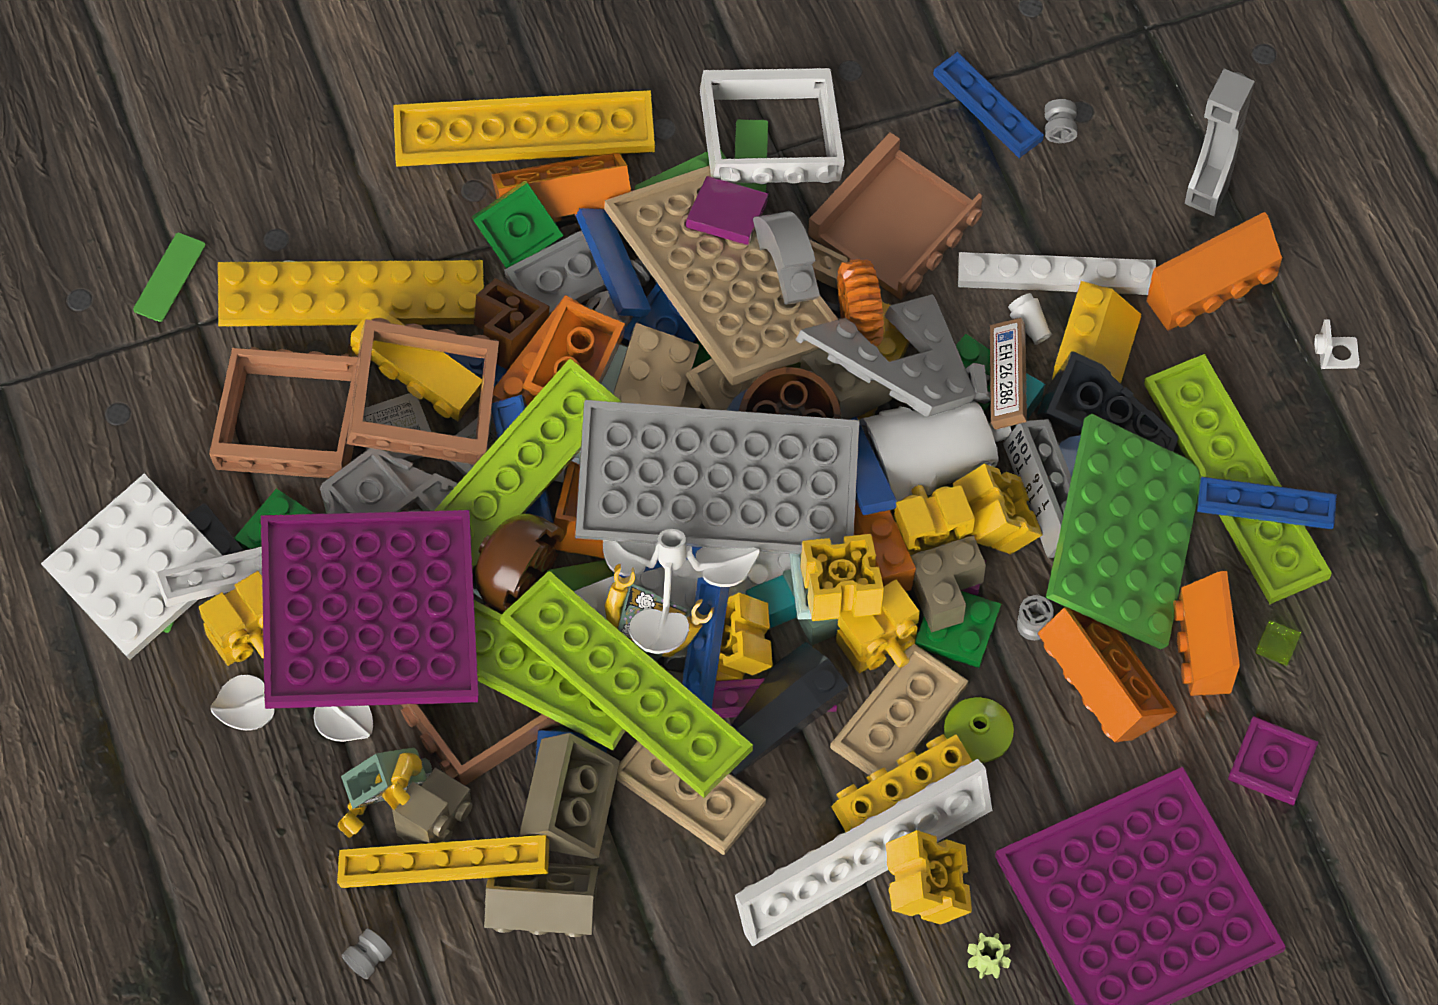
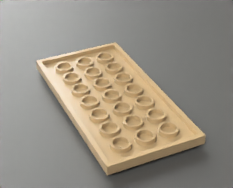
M710 165L605 200L604 210L732 386L761 376L771 370L800 362L802 356L819 349V347L808 341H804L801 344L797 342L796 338L799 332L805 328L838 320L821 296L814 300L785 305L774 260L767 249L760 250L756 230L749 245L686 228V219L706 176L711 177Z

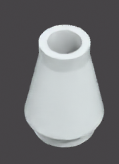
M1031 293L1017 298L1008 306L1012 319L1022 318L1025 324V332L1033 340L1034 344H1039L1052 335L1038 298H1033Z

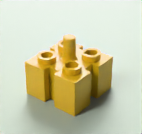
M983 464L953 483L954 487L961 485L975 518L973 533L969 535H974L978 544L987 547L991 546L993 549L1012 554L1043 535L1035 513L1029 510L1027 505L1029 497L1020 476L1009 472L1001 475L998 468Z
M918 485L912 488V495L896 502L895 523L910 555L970 537L969 534L973 533L975 518L961 485L951 488L948 486L940 487L929 498L924 487Z
M871 534L844 536L843 544L831 545L830 538L802 541L800 568L804 586L808 588L807 600L812 621L840 619V612L849 610L852 611L853 617L881 614L884 587L879 566L875 567L876 553Z
M259 571L234 585L235 589L224 595L221 592L198 606L201 618L205 622L203 625L206 636L227 666L249 658L253 653L252 647H255L264 659L262 576Z
M896 579L884 586L881 614L853 617L851 610L840 612V619H838L837 624L840 629L837 630L836 643L858 673L868 668L869 670H874L886 661L885 655L889 653L899 668L904 667L910 661L905 651L915 643L917 636L916 624L919 620L920 611Z
M740 592L728 597L716 681L743 680L745 673L755 675L773 667L771 641L764 639V634L770 629L768 603Z
M918 830L886 843L888 870L895 875V881L889 883L892 911L909 916L919 913L921 919L940 925L972 912L970 886L963 884V874L968 872L966 845L947 839L937 843V836Z

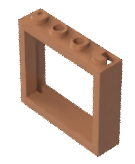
M382 318L365 319L360 335L347 444L475 465L487 450L499 341L490 340L489 337L484 335H473L471 337L457 335L455 331L448 329L438 331L427 330L418 324H406L404 326L391 324L388 320ZM373 340L485 359L476 438L471 439L363 421Z
M251 347V349L232 348L209 453L216 470L330 478L351 462L354 445L347 444L358 357H349V354H342L341 356L325 355L317 351L294 353L287 349L266 351ZM258 374L351 381L337 452L232 444L246 375Z
M417 704L401 705L403 707L401 713L411 728L416 725L423 734L420 736L424 747L430 754L436 752L442 760L439 765L443 773L453 779L455 778L456 781L463 785L472 782L536 741L538 730L551 731L561 725V723L542 714L461 765Z

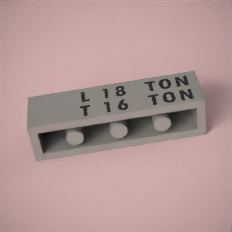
M1049 419L1027 421L1017 424L1003 442L1015 475L1020 476L1029 497L1027 505L1029 510L1035 513L1043 534L1040 540L1047 558H1054L1072 477Z

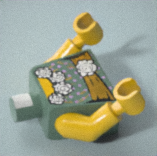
M618 564L614 568L615 582L611 585L604 605L606 620L635 643L630 635V622L632 618L645 609H656L662 612L664 598L633 584L635 581V570L633 567L630 576L626 578L620 577L618 574L621 570V564ZM700 599L695 602L692 616H689L691 610L670 601L669 613H681L688 620L689 632L686 640L678 648L667 653L654 654L644 652L654 661H657L661 656L671 657L691 643L702 628V623H706L711 619L714 607H712L709 614H700L697 609L703 601Z
M414 747L376 753L342 775L341 778L350 802L347 806L349 812L338 822V828L348 838H351L364 825L356 816L362 815L367 805L386 801L395 810L399 804H406L411 798L406 792L410 784L414 782L420 785L431 774L432 767L429 760L426 758L420 759L418 751Z

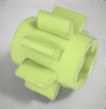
M980 933L978 946L975 944H969L967 952L974 955L969 959L968 967L973 968L976 966L980 972L979 978L981 979L985 974H993L997 979L1000 974V966L1004 968H1009L1011 960L1004 955L1009 953L1011 946L1010 944L1002 945L999 941L998 933L994 937H985L984 934ZM989 956H995V959L991 960Z

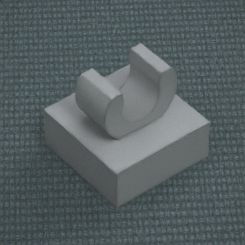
M972 363L966 368L976 393L972 401L983 404L991 401L990 392L987 391V386L990 385V376L985 374L984 365Z

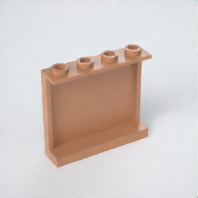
M889 132L809 218L808 235L824 247L847 257L848 262L854 259L871 261L876 270L879 285L901 300L909 291L913 293L919 287L923 280V275L929 269L932 271L939 265L943 258V253L949 247L953 249L959 243L963 236V231L969 225L973 227L979 221L983 210H981L983 196L978 193L972 200L900 151V139Z

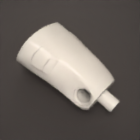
M975 401L929 417L916 410L912 411L909 408L899 406L895 409L881 411L879 415L859 420L896 498V502L912 495L911 490L915 486L922 485L926 494L931 495L936 489L959 480L983 464L996 467L998 453L995 442L1006 440L1012 432L1011 426L995 430L992 424L988 423L981 406Z

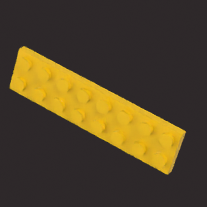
M651 90L393 105L396 167L655 152Z
M483 260L218 262V326L359 325L375 304L404 325L474 324L476 295L484 289Z

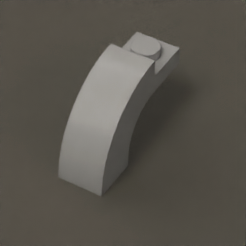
M791 211L754 217L753 222L760 250L767 249L774 260L785 305L817 299L820 295L812 265L816 260L809 237L799 218Z

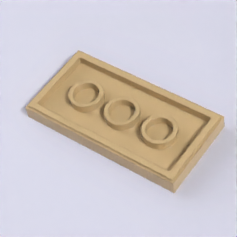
M916 644L908 647L905 651L910 659L909 663L901 668L895 664L831 743L830 748L868 775L883 767L889 772L899 766L896 760L912 751H916L968 686L967 679Z
M638 741L619 763L616 776L617 781L723 855L728 852L766 804L765 797L730 773L703 798Z

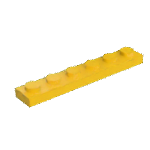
M546 835L343 849L339 850L337 883L341 888L548 874L549 839Z

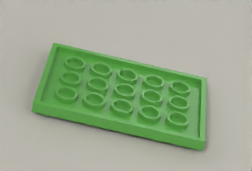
M1094 414L1085 417L1046 598L1160 650L1167 647L1174 619L1173 602L1178 599L1199 494V470L1193 464V461Z

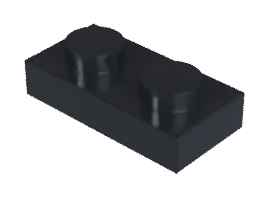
M206 503L185 516L222 556L244 551Z

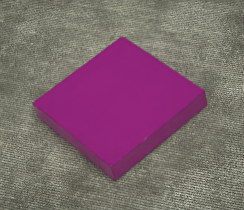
M706 176L686 219V228L749 245L755 231L753 218L762 215L768 202L769 193Z
M1253 716L1228 780L1294 806L1318 741Z

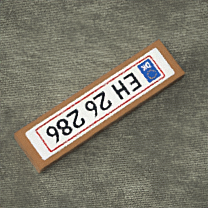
M1022 318L990 325L991 424L995 430L1027 422L1025 324Z

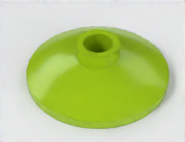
M974 697L957 703L949 711L944 724L945 737L948 739L957 734L971 760L979 759L981 763L990 762L1002 756L1008 750L1013 739L1014 727L1009 713L999 703L987 698ZM981 721L986 724V727L978 729L973 723Z

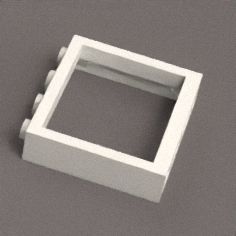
M830 68L703 70L700 96L712 178L733 184H766L773 182L795 184L799 182L829 183L840 181L845 161ZM818 98L827 157L721 159L714 100Z

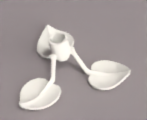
M677 529L662 531L658 535V542L656 544L603 540L605 561L613 572L615 566L621 564L619 575L630 576L633 567L635 576L643 573L646 567L654 568L658 560L665 568L662 612L656 609H645L637 613L630 622V635L633 641L644 651L654 654L667 653L678 648L688 636L689 623L686 616L681 613H669L672 571L680 569L685 563L686 557L696 571L703 570V578L707 583L719 587L735 586L744 581L759 557V549L754 547L748 549L702 547L697 551L695 559L692 554V547L686 546L684 533Z
M239 675L230 679L221 688L217 698L211 705V712L221 722L230 727L240 730H255L265 726L273 718L274 708L265 709L264 682L252 675ZM369 706L315 708V726L324 737L330 740L340 742L365 739L372 735L373 718Z

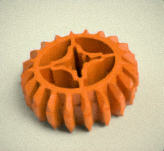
M860 259L841 263L837 275L840 319L847 318L855 324L857 330L871 344L879 346L883 340L884 312L882 309L881 289L879 288V280L874 265L869 260Z

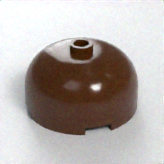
M793 367L777 368L761 375L747 389L739 407L740 412L841 419L838 399L828 383L811 371Z
M520 514L507 519L498 526L492 535H487L479 547L478 552L480 556L475 571L476 587L485 603L503 614L542 578L547 570L553 569L559 555L554 547L556 541L561 542L563 540L564 530L543 517L533 514Z

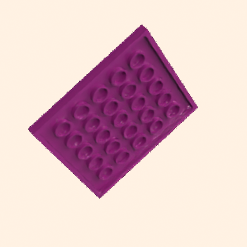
M469 510L261 515L265 709L478 702Z
M1183 767L999 849L995 853L1000 867L1075 1005H1170L1284 952L1286 948Z

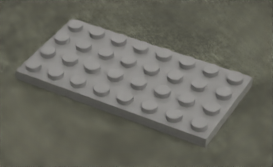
M585 400L575 538L656 544L658 542V535L662 531L677 529L684 533L686 546L725 549H748L754 547L758 548L760 552L801 554L802 541L830 538L831 545L843 544L844 536H854L859 420Z

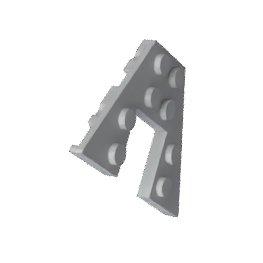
M933 294L891 305L884 315L920 352L916 355L888 362L879 352L878 348L871 344L857 330L855 324L847 318L802 329L796 338V341L800 344L808 341L828 353V360L844 366L847 371L868 383L875 380L891 389L890 396L900 402L907 403L926 417L971 403L976 395Z
M369 448L323 482L320 491L326 514L401 512L413 502H416L423 511H434L457 483L436 473L431 475L412 466L413 463L402 458H393L384 450Z

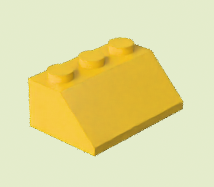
M1081 281L1055 362L1052 380L1070 352L1074 351L1104 365L1121 384L1142 314L1113 289Z

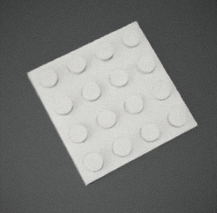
M144 473L41 564L125 656L131 660L197 601L193 600L166 607L157 582V572L220 557L222 554Z

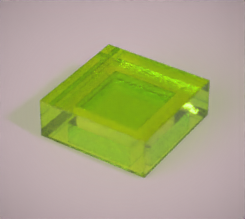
M1269 620L1256 649V654L1288 666L1301 632Z

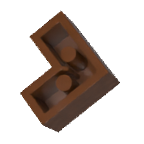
M496 278L476 295L474 325L483 329V335L489 337L490 340L499 341L496 364L507 370L510 368L549 317L550 306Z

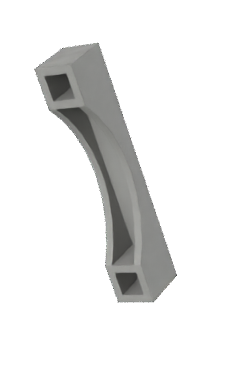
M1223 69L1208 98L1204 118L1208 119L1207 131L1184 204L1212 216H1215L1230 185L1255 83L1254 80L1247 78L1242 73Z

